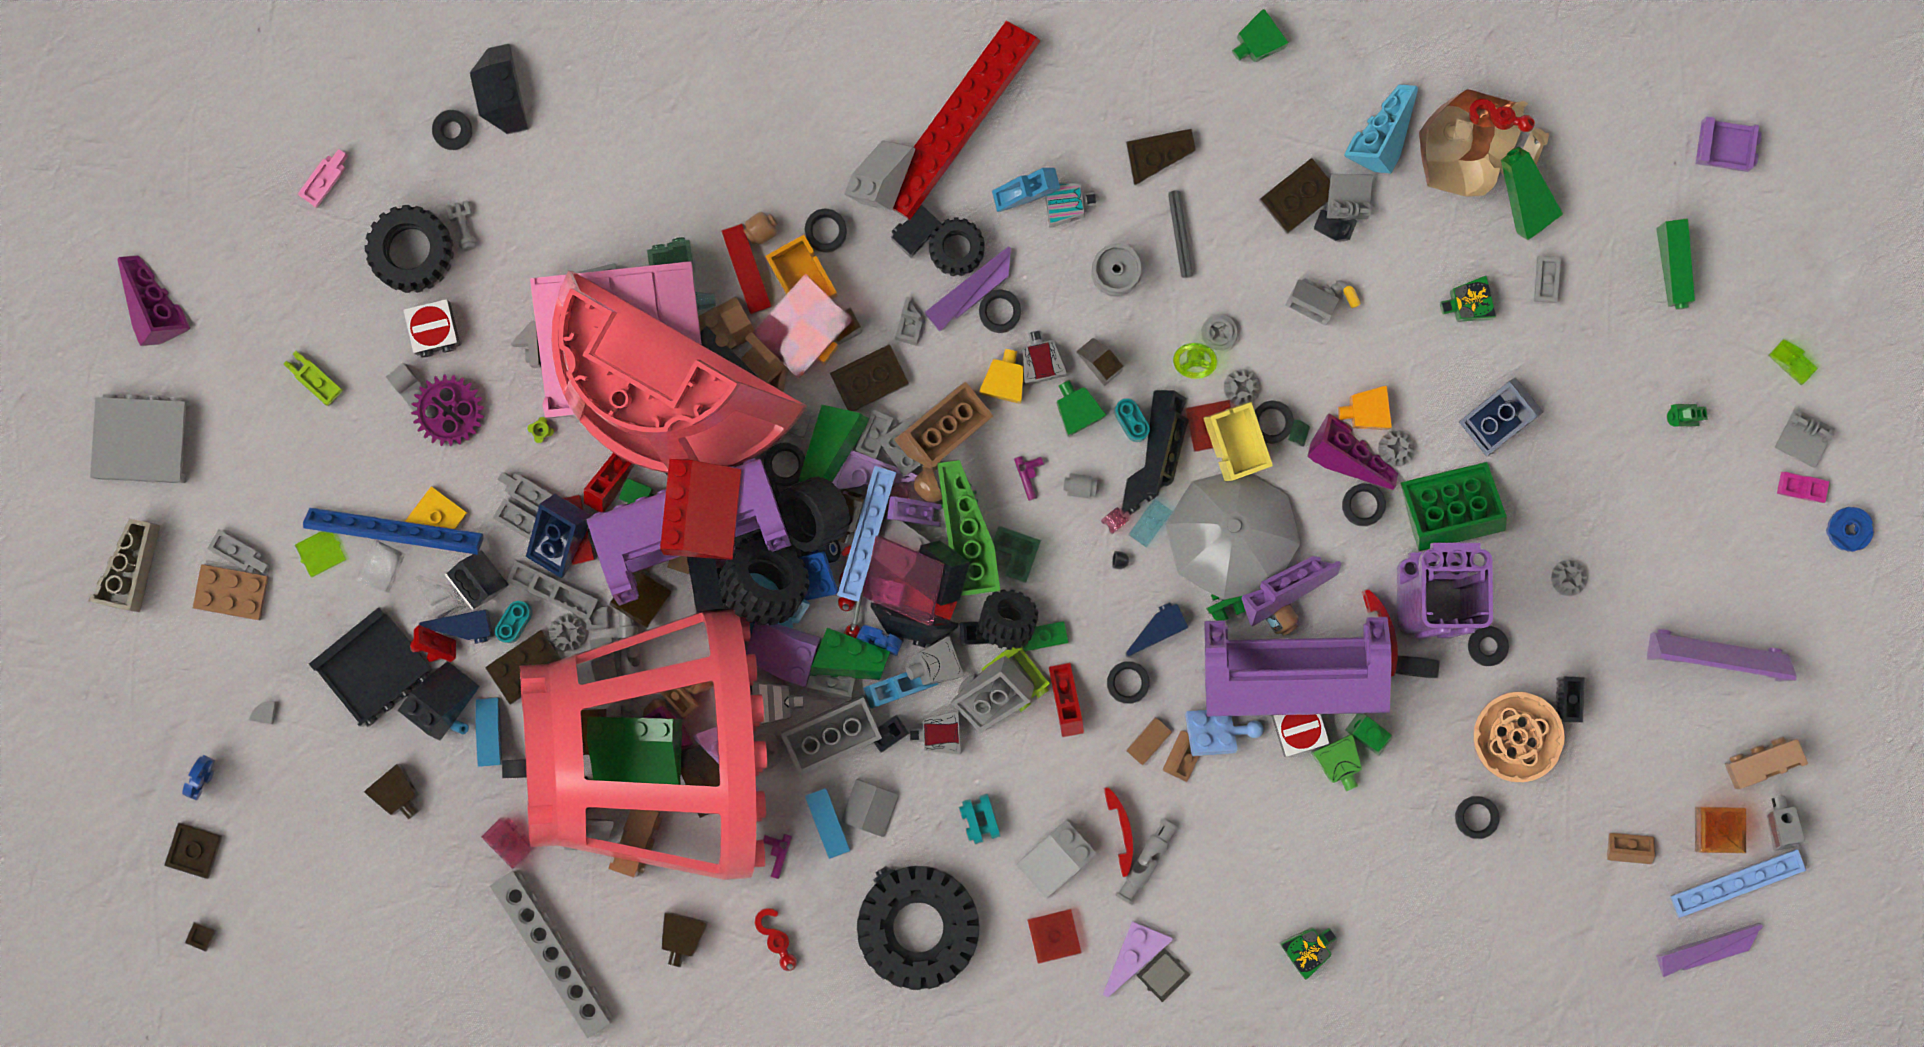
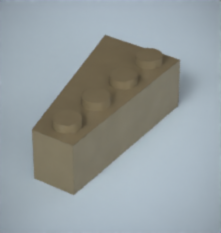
M129 518L116 544L117 548L113 556H110L107 562L108 566L103 576H100L97 582L98 586L94 594H91L88 602L140 612L160 525Z

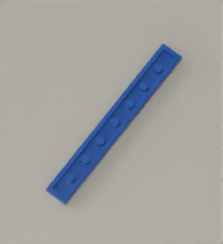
M309 508L303 521L304 529L478 555L484 540L482 533Z

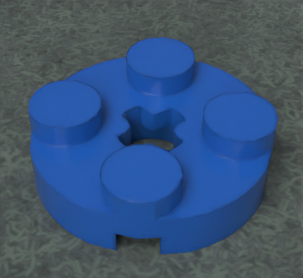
M1843 508L1836 511L1830 517L1826 534L1831 543L1842 551L1853 552L1861 550L1873 538V522L1868 513L1860 508ZM1853 524L1855 526L1853 529L1855 531L1854 535L1846 533V525L1850 526Z
M864 625L860 628L856 639L886 649L892 655H898L902 645V641L892 634L888 636L882 633L883 630Z
M206 755L200 756L188 774L190 776L189 784L185 782L182 795L196 801L199 799L203 791L202 786L204 783L208 784L214 774V771L211 769L214 766L215 760Z

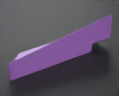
M1009 246L925 311V315L939 332L943 330L953 317L958 319L985 297L986 294L1008 278L1011 248Z
M1312 556L1262 581L1260 586L1262 590L1242 596L1250 625L1252 627L1273 615L1280 608L1293 603L1337 576L1341 562L1336 561L1333 564L1322 562L1321 557Z
M1753 924L1656 955L1662 976L1666 977L1680 969L1687 970L1749 951L1759 930L1763 928L1762 924Z

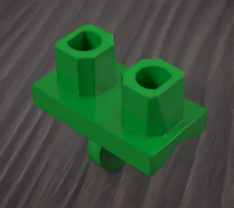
M1673 404L1667 413V421L1673 427L1700 426L1699 421L1708 420L1707 408L1697 407V404Z
M1211 595L1213 601L1219 599V597ZM1242 596L1222 600L1206 608L1208 614H1212L1215 621L1229 619L1224 607L1231 604L1236 615L1245 612Z

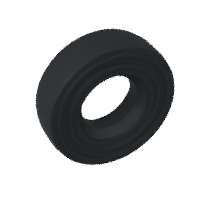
M446 110L434 119L432 135L437 144L442 148L458 150L470 141L472 124L464 113L457 110ZM449 122H456L460 125V134L455 138H448L444 134V127Z
M1488 626L1477 629L1475 633L1471 634L1468 641V651L1476 663L1482 666H1495L1506 658L1509 651V642L1503 631L1497 627ZM1486 637L1493 638L1497 643V649L1492 655H1486L1480 649V643Z

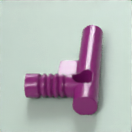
M1022 456L1014 458L1028 501L1036 499L1037 497L1030 479L1036 477L1034 467L1044 465L1042 457L1028 462H1024ZM1019 465H1026V469L1020 471Z
M784 833L782 840L764 835V844L773 846L770 854L776 857L770 877L779 879L792 839L791 835ZM781 842H787L786 849L780 846Z

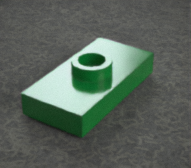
M1065 622L1036 626L1031 641H1028V644L1023 646L1024 652L1067 644L1068 638Z

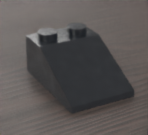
M446 661L410 692L397 711L427 735L441 741L480 686L450 662Z

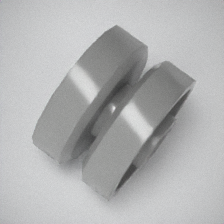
M1124 244L1105 246L1097 253L1092 264L1091 276L1094 285L1102 293L1109 296H1122L1129 293L1135 288L1141 275L1139 256L1132 248ZM1113 266H1118V269H1121L1119 273L1113 272Z

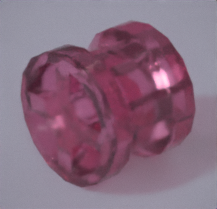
M903 483L893 484L889 501L890 497L910 499L909 488Z
M1118 507L1101 520L1103 524L1109 527L1111 534L1115 533L1129 521L1120 514Z

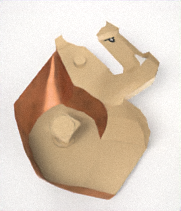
M1466 89L1440 106L1419 131L1421 158L1427 186L1465 197L1486 195L1496 184L1499 172L1504 175L1501 159L1515 147L1521 131L1515 125L1507 130L1498 129L1491 121L1489 113L1484 109L1477 111L1479 123L1474 124L1469 118L1470 106L1478 99H1487L1495 105L1496 109L1507 106L1515 111L1516 117H1521L1528 103L1525 101L1512 102ZM1538 128L1531 132L1523 147L1524 150L1530 153L1536 165L1543 146L1547 145L1549 133H1545Z

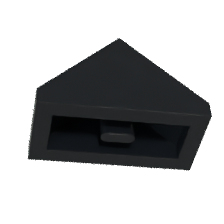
M960 622L961 646L990 644V640H985L982 637L983 633L979 631L980 626L978 622Z
M895 715L878 727L882 739L875 741L874 744L882 753L910 733L898 715Z

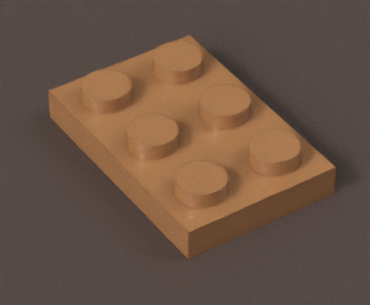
M201 564L192 608L260 620L269 577Z

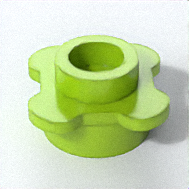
M540 417L538 421L529 424L527 427L528 432L534 436L536 443H542L543 439L554 434V429L549 427L545 417Z

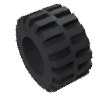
M954 217L953 220L946 219L944 223H939L937 228L932 231L931 238L929 239L930 258L934 262L935 267L939 268L942 273H949L950 276H964L965 273L973 272V269L977 268L983 259L985 251L984 237L980 229H977L976 224L968 222V219L963 218V220H960L959 217ZM953 235L963 236L970 243L969 253L961 259L950 258L944 252V242Z
M1001 589L1000 592H992V595H989L986 601H984L978 621L979 631L983 633L982 637L985 640H990L989 643L991 645L996 644L1001 649L1003 647H1006L1007 650H1012V647L1019 649L1021 645H1027L1028 641L1032 639L1038 621L1039 612L1036 609V604L1031 602L1029 596L1025 597L1024 593L1020 591L1017 593L1012 589L1010 591Z

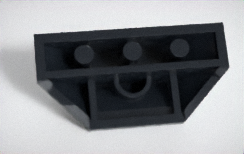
M510 44L488 48L470 71L478 114L481 118L506 134L529 130Z
M871 602L870 605L888 635L896 636L903 643L904 639L913 640L912 645L923 648L926 647V644L931 645L953 632L959 625L956 622Z

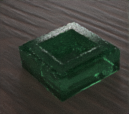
M1295 419L1288 441L1297 446L1304 447L1310 426L1301 420Z

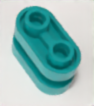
M1128 398L1120 400L1114 411L1116 419L1129 440L1133 442L1143 441L1149 433L1148 422L1135 401Z
M522 601L512 602L495 628L496 637L505 643L516 642L533 616L531 606Z
M988 793L979 796L981 803L972 805L971 799L962 801L963 806L959 807L962 819H967L969 828H966L969 841L974 840L975 844L984 842L982 835L988 833L991 834L992 839L1001 837ZM984 811L987 824L979 827L975 814Z

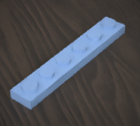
M874 466L837 594L839 597L857 602L860 600L896 476L894 471Z
M1795 849L1671 895L1670 898L1677 916L1681 918L1804 872L1806 869L1799 850Z

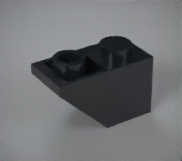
M1144 467L1126 480L1121 506L1122 514L1128 512L1131 515L1141 508L1139 503L1145 499L1150 502L1159 496V494L1142 492Z

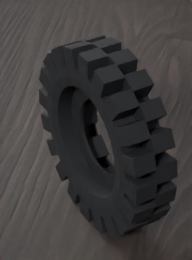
M909 866L897 869L880 879L867 893L857 919L858 943L868 965L883 980L886 979L892 985L900 988H909V990L932 989L954 979L969 964L976 950L979 938V917L976 905L967 889L952 875L928 866ZM912 903H925L932 906L939 913L943 922L941 939L932 949L925 952H912L905 949L899 944L894 934V921L897 914L902 908Z

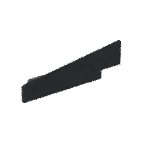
M1155 390L1153 392L1142 484L1143 493L1158 494L1160 493V488L1169 486L1174 481L1189 421L1188 418L1181 415L1187 398L1174 390Z

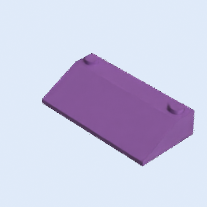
M1658 629L1657 633H1650L1646 660L1662 659L1674 662H1687L1765 675L1775 678V681L1778 682L1796 681L1797 678L1790 656L1782 654V649L1769 648L1768 651L1674 636L1671 635V631Z

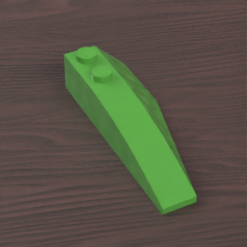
M961 461L937 463L948 544L951 549L970 562L961 596L1001 591L995 546Z

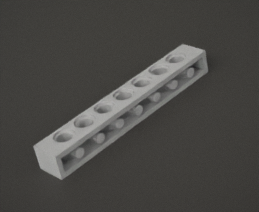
M514 870L490 885V887L588 1039L612 1023L611 1017L613 1015L606 1005L602 1006L598 1000L601 996L594 986L590 987L587 983L588 976L582 967L578 968L574 960H576V957L572 950L564 947L562 943L564 938L559 930H554L550 925L552 920L546 910L541 911L538 903L540 901L533 891L529 892L525 886L527 880L524 875ZM514 889L522 893L520 902H515L511 898V893ZM526 908L534 912L532 921H527L523 916ZM539 927L544 928L547 933L544 940L538 939L535 935L536 929ZM553 946L558 949L559 955L556 959L548 956L549 947ZM562 966L570 968L571 975L569 978L561 976L560 968ZM574 985H580L583 988V995L581 997L573 995L572 987ZM586 1004H592L595 1007V1014L593 1016H588L584 1012Z

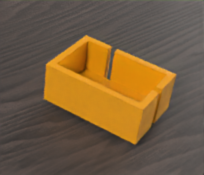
M804 234L765 256L798 317L816 308L815 303L819 302L821 306L838 296Z

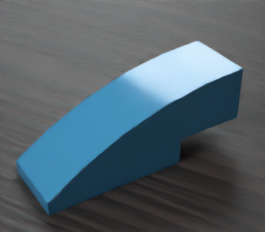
M1041 168L1029 175H1021L992 190L997 212L1029 203L1059 190L1060 185L1056 169Z
M907 672L866 686L863 689L870 709L939 684L923 685L920 677L911 680Z
M499 698L477 699L476 747L478 767L502 765Z
M827 788L806 795V801L829 859L849 852L850 848Z

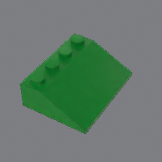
M1487 462L1401 482L1412 532L1419 551L1430 549V544L1457 543L1506 531L1507 516Z
M588 717L587 743L593 781L681 785L682 719Z

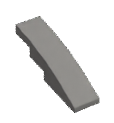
M515 561L506 579L507 582L588 620L598 599L518 561Z

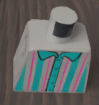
M1059 183V190L1045 196L1049 228L1084 218V207L1096 206L1095 192L1082 194L1081 184Z

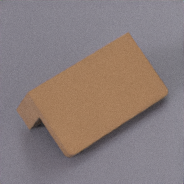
M751 332L745 339L753 347L741 359L760 379L770 383L786 366Z

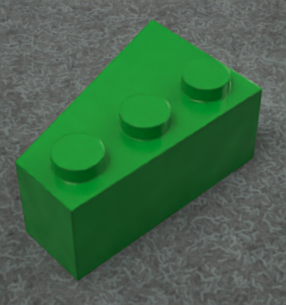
M827 628L811 666L809 676L829 675L831 677L846 676L855 679L880 680L890 651Z

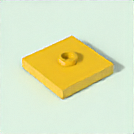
M431 486L405 522L456 530L468 513Z

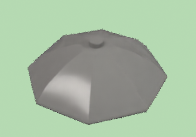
M1222 474L1192 481L1166 523L1178 574L1222 600L1262 590L1260 588L1262 581L1284 571L1300 546L1288 496L1252 474L1233 481H1224Z

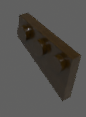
M1192 129L1127 141L1126 147L1134 186L1196 151Z

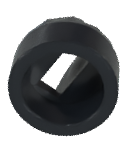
M1114 551L1112 568H1126L1129 564L1128 555L1121 551Z

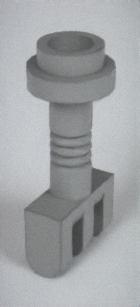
M466 200L463 201L465 210L461 209L460 203H455V213H453L451 205L446 206L449 220L451 222L457 220L462 237L458 242L459 247L463 251H470L476 248L475 244L477 241L475 237L470 236L466 217L472 216L469 202Z

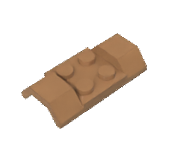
M736 296L698 316L700 332L707 326L716 335L715 342L720 347L728 346L732 350L747 341L745 338L751 332L757 336Z

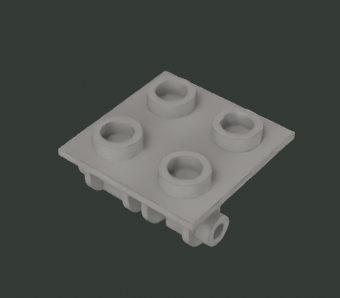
M1331 174L1326 218L1368 219L1371 214H1374L1375 207L1370 204L1373 175Z
M1794 408L1775 448L1815 468L1828 441L1833 439L1835 428Z
M915 414L878 440L903 476H906L920 466L921 463L909 458L894 439L918 420Z

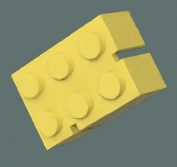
M1252 402L1243 403L1226 409V411H1220L1203 418L1216 457L1222 458V461L1218 463L1224 481H1233L1273 466Z

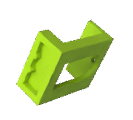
M1012 647V650L1006 649L981 669L984 671L989 665L1004 656L1008 659L1014 656L1034 683L1031 698L1036 695L1039 699L1049 691L1047 686L1050 683L1027 656L1022 647L1019 649ZM1029 702L1028 704L1019 708V711L1022 712L1028 706H1030L1031 703Z

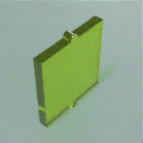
M320 531L295 544L301 557L300 562L305 565L311 578L346 560L339 546L341 543L330 532Z

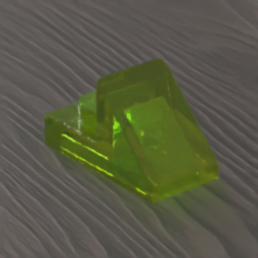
M1782 339L1768 355L1800 385H1803L1818 369L1803 355L1805 353L1803 349L1785 339Z

